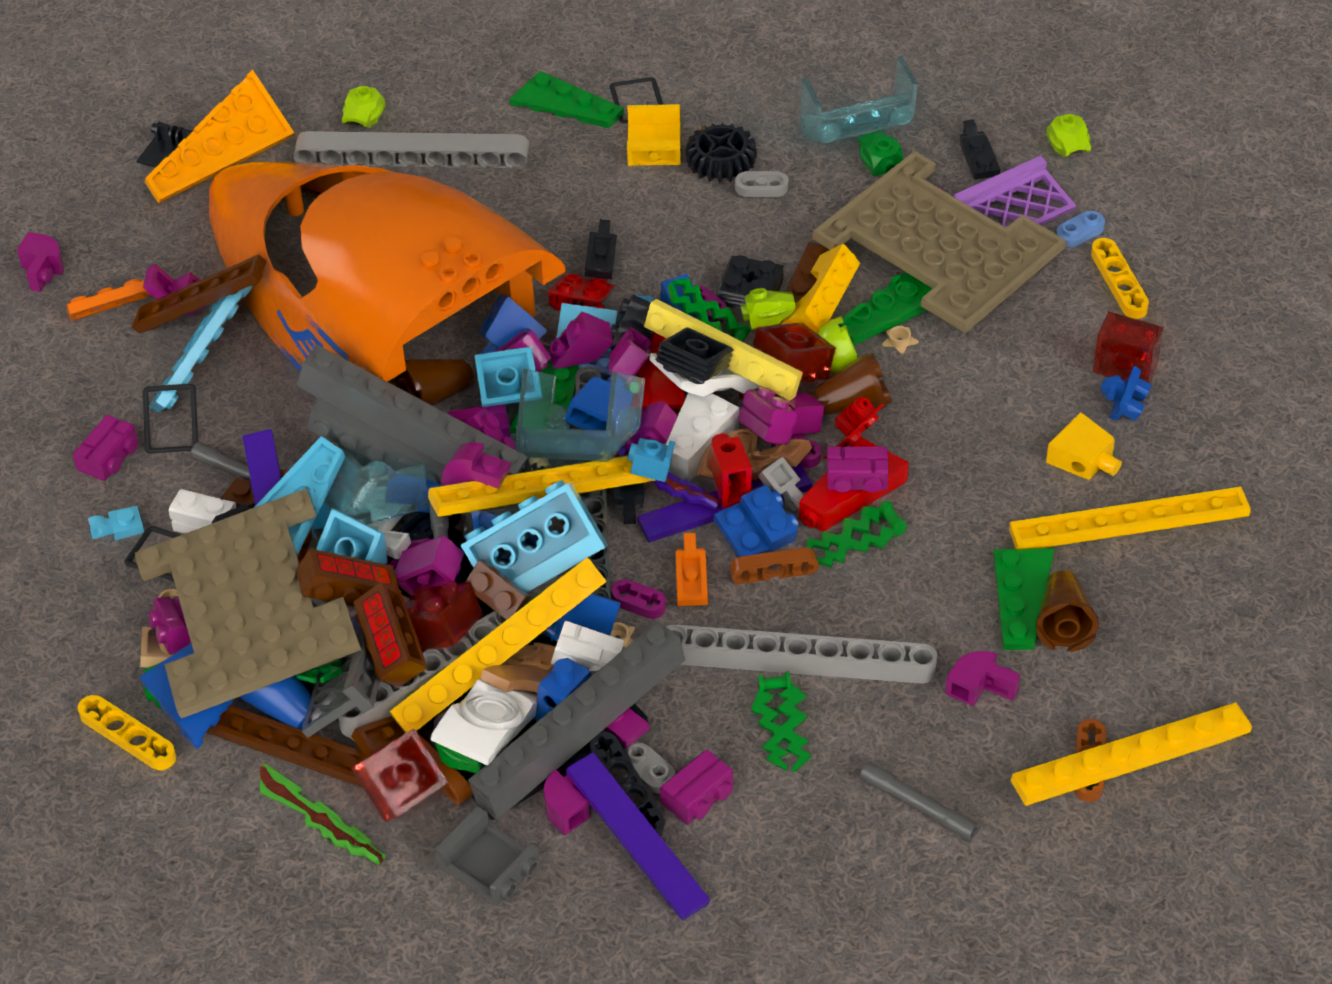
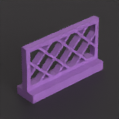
M1038 156L953 195V197L978 212L984 213L985 216L988 214L1003 218L1002 226L1007 228L1005 226L1006 219L1015 221L1021 216V214L1008 212L1009 204L1025 208L1024 216L1039 225H1043L1076 209L1075 203L1045 169L1047 162L1042 156ZM1040 180H1044L1049 186V191L1035 188L1033 185ZM1016 191L1028 193L1027 201L1011 197L1012 193ZM1031 194L1047 198L1046 205L1030 202ZM1050 199L1061 201L1065 206L1062 208L1049 206ZM994 201L1006 203L1005 211L989 207L990 203ZM1028 209L1044 212L1040 218L1027 216Z

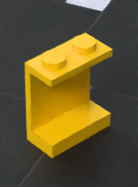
M680 104L627 105L628 166L681 165Z

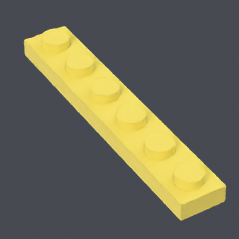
M658 299L650 303L644 325L645 328L665 338H669L688 327L724 343L734 349L731 352L733 355L730 357L731 362L728 363L730 366L726 369L762 387L774 390L775 394L789 401L795 398L803 372Z

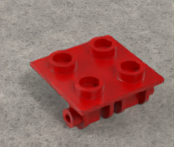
M566 274L547 291V294L550 295L548 304L554 310L561 311L562 303L576 305V300H578L577 305L605 309V305L601 303L614 289L615 284H609L605 279L594 278L587 280L581 279V276L577 274Z
M859 397L845 408L842 413L835 417L836 428L845 436L834 447H850L862 436L861 433L865 429H868L879 419L876 413L884 405L880 404L875 408L867 398Z

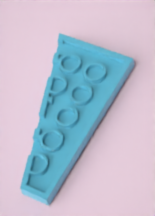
M253 286L239 290L234 295L225 296L211 305L209 310L212 312L210 315L207 314L201 321L183 350L184 354L173 366L172 371L174 374L172 376L169 375L162 385L188 384L194 375L191 371L192 367L196 362L200 364L209 352L206 347L212 341L215 342L224 330L222 325L227 319L230 320L239 308L237 303L249 293ZM177 390L158 391L149 407L158 413L165 408L170 409L179 397L176 394Z
M321 436L255 507L307 488L317 515L346 457L343 450ZM315 518L288 527L297 555Z

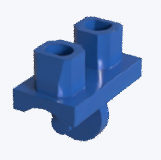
M1133 366L1129 378L1123 381L1119 375L1107 377L1103 380L1101 391L1109 401L1115 399L1109 416L1110 419L1118 420L1123 415L1136 421L1142 413L1144 404L1132 398L1134 397L1143 402L1151 388V384L1139 378L1141 369Z

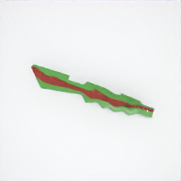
M267 764L260 766L261 794L305 814V825L320 829L323 838H330L334 846L346 848L351 855L364 856L376 865H380L385 860V854L376 849L371 844V840L355 826L350 828L344 824L342 819L322 802L312 803L299 794L302 791L301 787Z

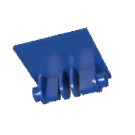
M591 593L549 626L545 635L551 637L550 640L552 641L553 639L558 640L564 622L568 621L610 636L620 602Z

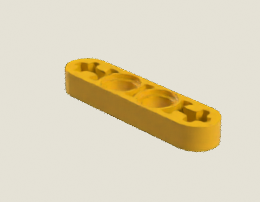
M1109 238L1096 239L1092 244L1091 256L1123 313L1133 319L1144 317L1148 311V298L1118 246ZM1118 267L1121 269V271L1112 272L1109 271L1107 268ZM1127 285L1132 289L1124 291L1119 289L1118 286Z
M90 695L81 699L78 703V712L84 724L151 768L165 770L175 763V749L169 740L98 695ZM98 707L102 718L100 719L99 714L94 711L87 712V709L91 708L94 710ZM114 721H121L124 723V725L118 730H110L107 728L108 725ZM136 736H144L147 738L146 741L140 745H132L130 743V741ZM154 750L160 754L166 752L167 756L163 757L160 755L156 758Z

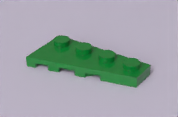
M539 71L510 98L511 106L519 107L521 105L530 107V110L551 112L555 113V116L562 118L568 116L578 119L579 122L604 128H610L621 115H624L623 107L542 71Z

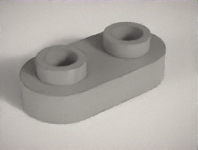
M745 171L738 174L735 178V191L743 197H781L789 189L787 175L779 171Z
M637 742L632 743L628 748H624L625 753L649 791L660 793V787L675 775L674 768L648 745ZM635 754H641V756H639V757H635V756H633V755H635ZM656 773H663V775H661V776H657V775H655V774H656Z

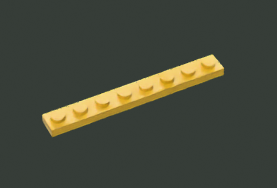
M628 456L507 475L499 489L477 481L429 488L428 499L438 517L518 504L535 495L539 500L547 495L545 492L546 488L563 480L564 484L572 482L578 493L655 480L630 474L633 462L628 461Z
M1234 487L1012 521L1009 525V531L1015 549L1046 548L1248 517L1251 508L1242 487Z
M588 557L394 707L389 713L408 737L472 688L476 681L480 679L483 669L504 663L607 581Z
M1237 702L1012 773L1011 783L1024 805L1028 806L1099 783L1103 780L1105 781L1249 733L1252 725Z

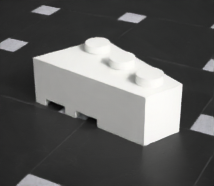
M688 393L666 442V445H669V441L675 442L669 471L683 480L687 479L690 481L696 475L699 461L706 448L712 443V438L720 433L726 434L740 429V422L737 419L740 412L739 407L713 393L706 397Z

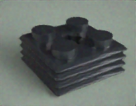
M743 255L731 256L718 286L717 297L724 301L727 307L741 309V305L746 304L744 296L754 289L765 288L766 290L779 291L784 279V266L775 264L770 260L759 261L749 259Z
M686 327L659 343L661 347L658 348L659 352L656 353L658 357L655 360L662 364L663 368L668 372H679L688 376V380L692 383L704 384L705 381L718 375V373L730 366L728 363L731 362L730 357L733 356L731 352L734 349Z

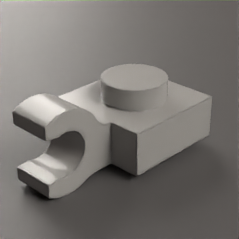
M782 456L763 470L758 477L764 485L767 484L771 491L777 490L780 495H783L786 507L794 512L799 508V501L804 496L795 486L801 479Z

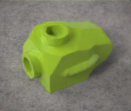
M359 86L351 89L343 107L342 123L349 124L354 121L363 124L366 128H370L378 122L386 106L385 98L376 88Z
M1074 114L1056 116L1047 126L1046 136L1055 152L1063 157H1067L1070 153L1082 150L1085 153L1091 151L1090 135L1082 117Z
M757 288L750 291L748 295L744 296L746 304L741 305L744 322H750L751 329L779 324L783 319L791 315L796 308L792 292L766 290L765 288Z

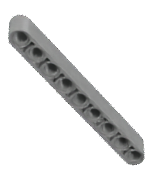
M306 131L297 136L293 158L295 162L349 166L355 164L381 166L382 164L398 167H407V165L433 167L434 165H441V167L467 166L470 168H486V166H494L493 168H512V166H520V168H524L528 159L529 141L525 136L519 134Z
M555 576L552 579L541 584L540 586L527 592L530 595V598L528 599L526 604L532 601L535 597L541 594L544 590H546L549 586L555 583L562 576ZM494 611L424 651L423 656L428 668L400 687L380 680L372 709L363 714L356 706L338 718L342 734L352 738L351 735L355 728L392 716L389 711L500 626L506 619Z
M688 625L666 626L680 638L685 656V661L680 665L780 673L789 671V673L909 683H928L934 679L936 674L937 652L932 646L923 643Z

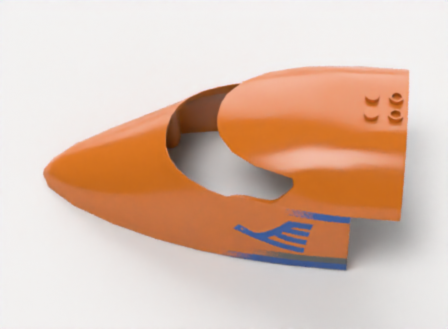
M249 162L221 170L210 184L209 218L226 268H229L258 254L266 260L261 281L253 286L249 293L242 298L260 326L300 372L303 362L315 346L319 345L388 382L406 371L403 351L405 343L493 289L511 298L531 317H534L536 315L532 277L542 285H545L566 272L565 265L560 259L507 219L464 192L422 176L360 165ZM300 186L322 193L309 205L300 225L302 249L318 279L316 288L305 296L300 295L283 273L274 270L265 245L267 220L271 211L284 196L289 215L299 216L304 212Z

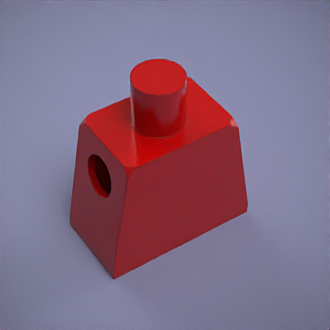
M720 433L711 440L710 468L723 509L739 503L741 496L751 492L752 466L740 438H729L727 434ZM729 474H735L734 480L730 481Z

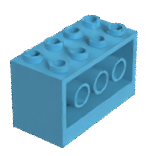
M563 480L546 488L545 492L547 495L538 500L535 495L518 505L519 512L512 515L509 510L491 520L494 525L493 527L485 530L484 526L465 535L464 537L467 542L463 543L461 547L473 568L479 560H485L527 593L583 561L585 558L604 549L608 544L573 483L564 484ZM555 516L559 520L564 519L566 523L563 526L564 532H561L559 529H553L552 524L554 523L553 518ZM528 532L538 536L539 540L536 541V548L532 544L528 545L526 543ZM501 547L505 551H511L510 563L500 559Z

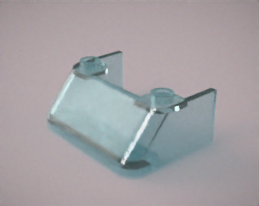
M897 56L894 96L821 113V103L808 78H803L800 130L808 141L830 143L905 125L915 115L918 83L903 56Z
M523 369L515 440L517 451L526 455L527 458L609 461L640 427L645 379L620 372H612L606 430L569 429L570 423L564 421L568 409L563 405L553 404L556 376Z
M328 440L343 450L345 454V459L322 504L329 514L332 509H337L368 525L429 508L425 466L422 463L394 471L384 462L372 461Z

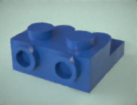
M767 484L741 496L739 503L714 514L713 519L737 557L773 552L795 541L797 529L799 528L794 514H786L782 508L783 500L777 490L771 491Z

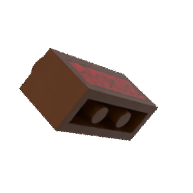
M309 548L296 569L302 596L328 602L343 597L346 605L355 607L353 602L380 582L399 589L393 566Z
M380 582L353 602L357 612L356 619L363 629L366 638L365 645L371 653L375 665L374 672L379 680L400 687L428 668L401 590Z

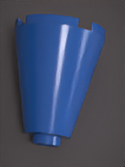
M295 675L242 695L239 698L279 722L302 730L311 695L302 680L297 679Z

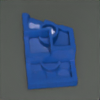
M190 643L139 678L142 685L159 701L162 710L179 726L181 734L198 749L203 744L202 737L209 727L216 726L221 714L228 709L234 699L182 719L180 718L164 664L193 654L194 650L192 643Z

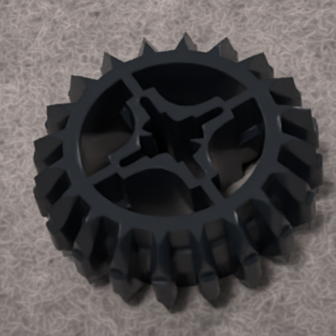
M723 122L721 125L712 123L710 127L702 125L701 130H694L693 136H689L687 147L685 148L688 167H691L692 173H698L700 179L707 176L709 182L713 178H717L720 183L723 178H727L731 183L733 176L736 177L738 174L754 168L757 157L756 142L751 137L750 131H744L743 126L735 128L733 123L730 125H724Z

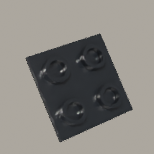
M160 121L153 123L151 132L155 134V137L137 159V163L157 167L193 131L183 127L178 128L176 125L170 127V125Z

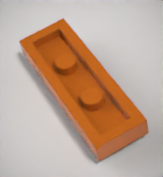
M133 279L124 283L123 287L114 290L113 287H107L99 290L97 295L88 298L85 295L73 298L70 301L71 303L66 304L67 314L70 321L150 297V294L143 288L144 280Z

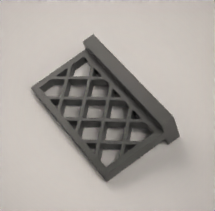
M361 626L357 637L361 650L337 659L341 663L337 667L341 668L342 673L325 683L320 682V676L325 673L319 672L317 675V682L313 689L302 732L307 738L356 706L363 714L374 707L380 680L374 672L375 665L371 653L366 648V638Z

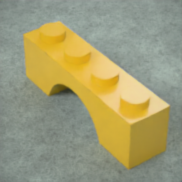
M844 243L819 256L811 270V273L817 279L816 283L804 297L795 303L796 308L793 313L781 323L799 344L816 336L818 329L830 320L860 265L858 259Z

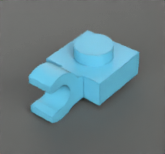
M137 506L108 512L109 518H104L103 516L88 518L92 539L113 534L114 539L118 540L144 533Z

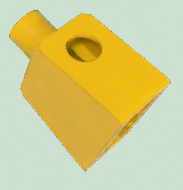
M1081 412L1048 444L1046 463L1087 480H1090L1100 469L1111 476L1116 475L1122 461L1113 456L1115 443L1113 436Z

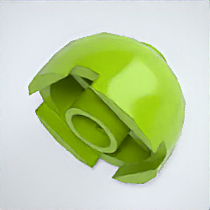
M842 316L826 322L818 329L815 336L816 347L811 349L817 365L823 363L826 369L833 374L857 359V353L846 325L843 327L839 326L840 323H843Z

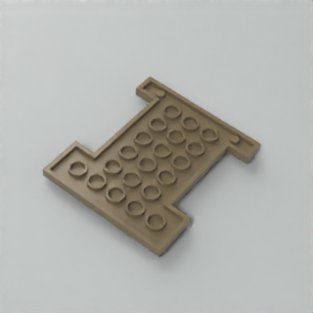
M914 151L813 230L812 239L829 250L846 243L849 239H853L933 288L922 297L921 307L960 331L967 333L1063 251L1066 246V240L1024 215L1017 218L1007 228L1003 227L926 181L925 179L935 172L936 163Z
M307 488L134 553L140 576L144 582L172 572L194 650V653L164 664L175 706L181 719L361 650L343 597L314 608L312 599L302 596L296 571L300 562L288 527L317 517Z

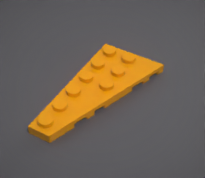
M252 69L246 78L194 128L193 132L186 139L184 138L178 144V147L145 178V184L159 204L216 176L225 168L238 165L292 138L294 131Z

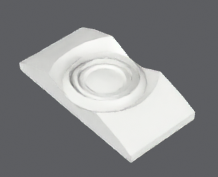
M652 353L649 358L679 388L702 397H706L715 391H725L730 388L744 394L749 389L754 390L762 387L728 369L721 371L718 375L705 381L704 384H695L690 382L688 376L682 373L666 371L663 365L655 360L658 357L656 353Z
M478 679L464 700L451 705L433 731L431 741L488 766L536 716L537 694L520 690L504 692Z

